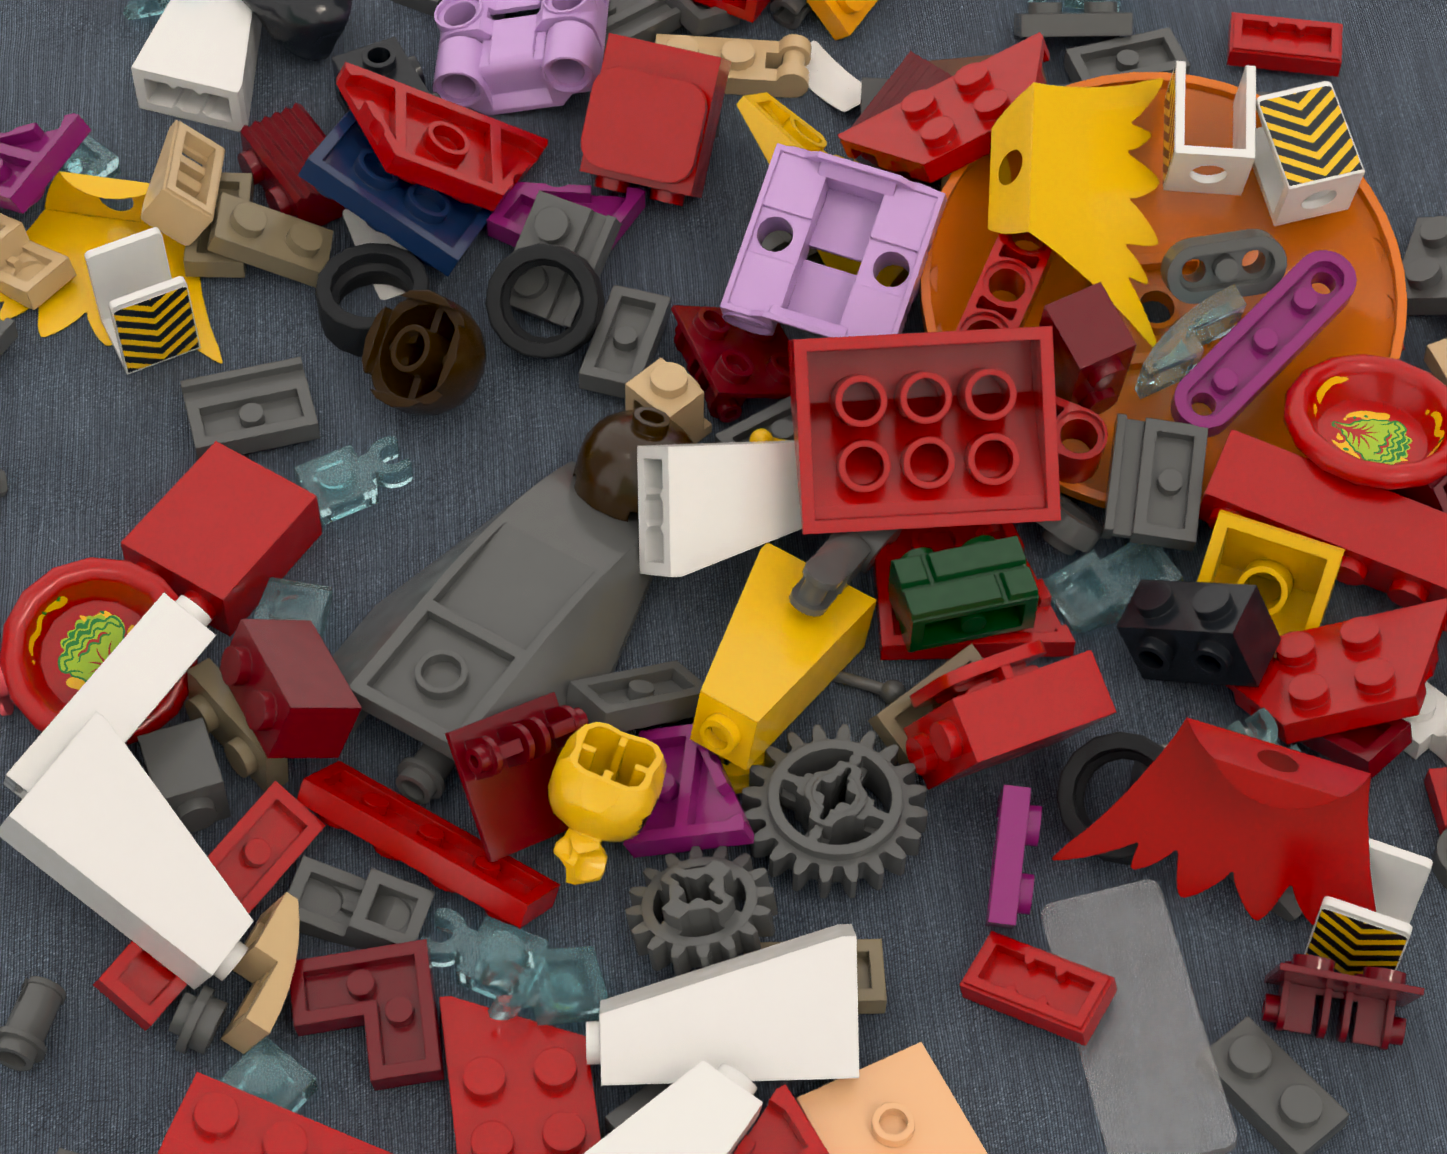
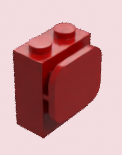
M609 33L601 72L594 80L581 136L583 156L579 171L596 175L595 187L626 193L630 183L651 187L649 199L683 206L685 195L702 198L731 61L718 56Z
M1036 640L954 669L911 694L909 697L914 709L934 703L942 704L903 728L908 738L906 741L908 760L915 765V772L923 777L927 789L930 790L1061 742L1116 713L1092 650L1040 668L1037 665L1026 667V665L1047 653L1042 640Z

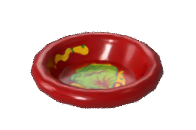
M1356 354L1330 357L1303 370L1286 391L1283 422L1297 449L1321 470L1356 485L1387 490L1425 486L1447 475V386L1430 372L1399 359L1375 355Z
M89 557L52 568L21 593L3 625L0 667L11 701L35 729L43 732L163 593L167 594L174 601L179 598L163 578L130 561ZM198 658L190 668L198 664ZM187 671L127 741L126 745L138 742L137 736L159 730L178 715L189 695Z

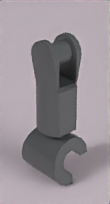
M902 529L831 533L830 538L806 562L802 571V579L793 587L789 595L790 603L798 611L813 617L823 615L837 598L838 594L843 592L860 571L864 574L870 571L880 551L886 544L891 545L894 543Z

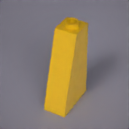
M766 543L759 551L700 690L690 740L744 770H747L864 648L877 601L848 585L841 594H838L837 598L823 615L813 617L798 611L790 603L789 595L793 587L802 579V571L806 562L770 543Z

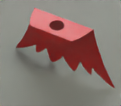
M1186 717L1175 736L1128 791L1091 826L1059 850L1052 857V860L1085 858L1138 843L1130 866L1134 870L1155 864L1173 851H1178L1176 881L1178 894L1182 898L1194 896L1209 889L1223 880L1230 872H1233L1234 882L1246 911L1256 921L1261 920L1272 910L1289 886L1293 887L1296 901L1302 913L1312 925L1315 924L1325 896L1376 912L1370 870L1368 827L1371 773Z

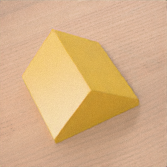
M1221 509L1197 582L1257 585L1281 636L1293 631L1321 627L1345 549Z

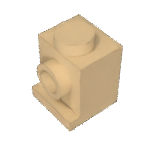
M659 358L625 384L626 411L635 410L639 407L659 409L679 425L690 436L694 444L712 432V423L704 418V391L683 366L674 362H666L664 359Z

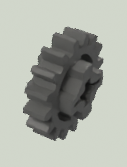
M693 846L689 859L680 861L672 853L665 855L667 868L662 872L646 868L643 871L646 887H631L629 891L632 907L625 909L636 952L639 956L649 954L652 969L656 971L673 963L675 974L679 976L690 972L692 967L704 968L738 957L742 952L750 953L760 950L759 937H771L775 933L772 916L778 914L774 889L770 887L766 869L764 867L753 869L751 856L747 853L740 855L734 861H730L727 846H719L712 857H703L699 846ZM743 899L745 905L741 912L739 902ZM663 912L664 921L659 924V919Z

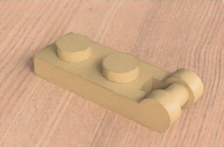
M656 34L655 43L718 56L731 61L725 94L751 95L767 92L773 97L797 98L803 96L808 91L810 75L806 66L811 60L812 47L811 42L802 35L789 34L780 41Z

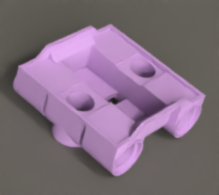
M442 0L434 12L435 22L440 31V39L433 80V92H437L442 99L465 108H471L486 116L563 106L572 94L590 92L594 80L601 72L609 0ZM541 8L538 14L504 19L505 13Z
M777 143L720 305L723 314L722 318L729 324L742 330L765 336H772L774 334L777 322L827 338L902 334L907 320L906 314L909 313L912 303L920 293V278L947 202L946 193L921 183L912 182L901 175L821 151H809ZM778 230L786 231L793 236L791 243L784 250L773 252L762 247L763 240L771 232ZM818 249L861 262L858 274L854 275L808 261L806 259L809 250ZM891 265L901 266L909 272L907 279L895 287H886L876 280L879 272Z

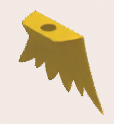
M1151 79L1134 84L1108 87H1066L1033 82L1009 105L992 127L988 230L1000 234L1029 232L1061 256L1092 285L1101 282L1114 306L1126 317L1152 348L1158 351L1150 322L1129 280L1131 278L1147 285L1148 279L1140 263L1126 247V244L1138 246L1158 245V238L1153 228L1130 199H1136L1155 190L1160 181L1149 168L1131 156L1128 151L1139 148L1151 138L1149 131L1133 125L1132 122L1142 114L1161 88L1163 79ZM1018 150L1022 155V166L1016 179L1011 182V171L1007 154Z
M61 171L55 175L48 189L44 210L26 233L30 241L69 257L76 276L39 306L38 331L41 337L56 334L77 321L84 313H87L88 321L98 339L105 346L112 345L100 320L84 254L88 250L153 228L141 219L143 202L150 183ZM100 198H132L134 204L129 210L118 211L106 206ZM161 232L171 277L183 276L188 285L201 346L197 350L210 359L222 364L220 350L206 312L200 277H186L183 262L185 245L180 244ZM0 292V303L4 302L0 310L1 320L4 321L7 317L11 319L29 309Z

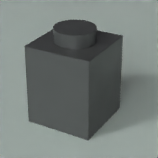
M203 717L137 736L147 775L189 832L206 829L215 821L231 817L224 781Z

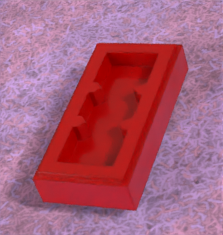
M1232 12L1228 31L1227 65L1239 67L1249 65L1256 66L1258 69L1338 77L1342 64L1343 24Z
M994 931L990 932L959 984L962 996L965 999L1084 1046L1089 1042L1117 992L1114 977Z

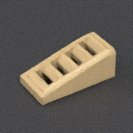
M175 120L168 130L143 202L142 221L152 227L159 228L160 232L182 245H191L213 221L225 149L183 122Z

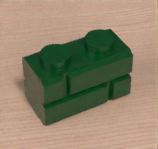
M981 535L968 540L961 547L936 552L931 548L920 547L908 551L900 559L891 560L888 585L889 600L896 620L899 621L900 631L908 652L1034 627L1039 600L1038 588L1030 567L1026 565V557L1018 536L995 539L990 535Z

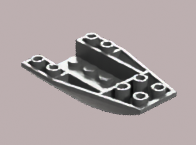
M570 461L542 479L374 606L332 656L362 707L352 731H355L367 715L371 714L453 759L445 733L551 692H555L559 706L566 705L569 681L614 673L654 575L640 574L638 513L630 511L628 522L614 519L592 508L577 495L574 489L577 476H573L576 463Z

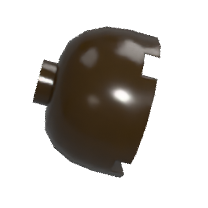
M410 290L401 294L400 296L407 299L400 302L394 309L385 306L376 315L366 335L362 356L363 371L372 375V382L376 390H370L375 398L383 403L409 414L439 415L462 405L476 390L484 374L487 356L484 336L470 312L450 299L431 290Z
M639 407L635 410L608 415L586 434L582 442L573 476H577L574 489L577 495L592 508L614 519L628 522L630 511L638 513L637 446L694 443L690 436L672 421L665 412L656 408Z

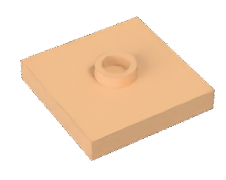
M922 1042L859 1069V1078L837 1079L796 1098L798 1105L829 1154H988Z

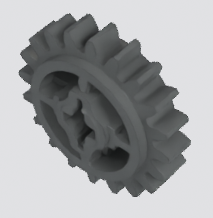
M817 724L813 727L812 742L805 743L797 734L789 732L787 733V753L773 746H769L765 750L764 766L752 765L750 767V787L743 788L742 808L755 834L754 844H752L751 848L752 856L760 858L770 855L768 875L773 878L791 869L793 870L792 890L798 892L806 885L809 879H814L818 881L820 898L826 899L834 882H840L847 896L855 898L857 882L860 878H864L871 887L878 891L883 886L884 868L899 876L904 874L906 855H918L922 836L920 833L926 831L928 811L924 809L927 790L926 786L915 784L916 767L913 763L896 766L899 747L896 744L876 752L874 750L875 732L871 730L857 743L851 741V733L847 724L841 725L836 739H828L823 728ZM863 785L879 798L886 813L874 806L875 800L867 796V792L862 787ZM781 807L795 811V819L802 823V828L806 832L805 836L794 829L788 822Z

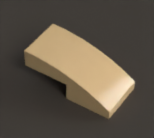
M0 213V292L18 303L36 310L76 276L75 270L69 257L30 241L22 222Z
M288 892L260 915L244 943L248 950L233 969L234 972L251 982L252 985L221 1040L242 1054H245L270 1034L290 988L299 945L300 920L298 899Z

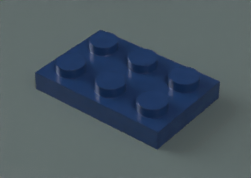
M350 109L308 157L298 174L299 177L313 185L320 194L335 200L363 219L373 230L384 233L412 252L422 263L436 268L447 277L487 224V219L493 213V211L474 204L461 203L452 196L420 184L407 183L398 176L387 173Z

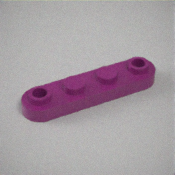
M1328 250L1314 251L1303 257L1179 382L1171 401L1173 420L1175 422L1208 428L1207 437L1218 435L1224 431L1347 306L1357 282L1352 264L1344 256ZM1312 284H1324L1329 288L1330 293L1320 294L1312 288ZM1203 403L1210 408L1212 413L1206 416L1199 415L1192 409L1191 405Z

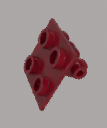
M672 306L671 311L678 322L675 328L674 345L682 353L687 363L689 374L704 391L707 409L712 417L719 418L723 423L733 422L741 416V406L746 398L785 399L791 396L788 338L780 323L777 322L772 336L751 333L729 324L722 318L723 314L720 307Z
M555 692L548 693L445 733L489 863L565 832L569 828L553 813L548 800V784L557 758L567 740L576 730L583 725L589 724L587 715L581 708H572L569 705L559 706Z
M1293 954L1292 961L1280 962L1265 975L1264 983L1279 985L1278 995L1265 993L1261 1013V1021L1274 1023V1030L1310 1035L1316 996H1319L1315 1036L1316 1038L1324 1039L1329 1020L1331 999L1341 1000L1336 1041L1345 1043L1349 1030L1352 1004L1356 1003L1351 1043L1377 1047L1381 1050H1387L1389 1044L1402 1046L1406 1030V1018L1394 1016L1395 1006L1403 1007L1424 995L1425 989L1406 985L1407 974L1401 971L1380 967H1364L1363 973H1355L1354 975L1334 972L1336 961L1307 954Z

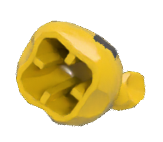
M601 722L583 725L567 740L557 758L548 784V800L553 813L569 827L565 835L556 842L553 853L566 867V883L578 885L599 881L605 873L608 858L605 849L601 845L602 841L617 843L634 838L646 826L659 799L667 768L664 756L657 744L646 738L622 732L610 724Z

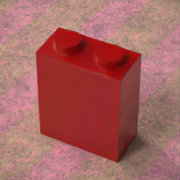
M215 441L120 542L124 560L130 561L163 578L178 596L184 595L210 616L212 621L208 625L231 637L237 630L240 620L247 619L321 536L322 527L317 495Z

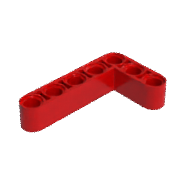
M1029 232L1018 234L999 233L956 331L1024 327L1056 252ZM1021 240L1031 241L1039 249L1032 251L1024 250L1018 247L1015 242ZM1000 290L1008 291L1015 295L1017 300L1011 302L1000 301L992 293ZM1056 396L1059 481L1070 484L1082 483L1090 479L1099 467L1107 443V427L1102 418L1092 410ZM1066 439L1080 440L1087 445L1090 451L1085 453L1071 452L1065 448L1062 441Z

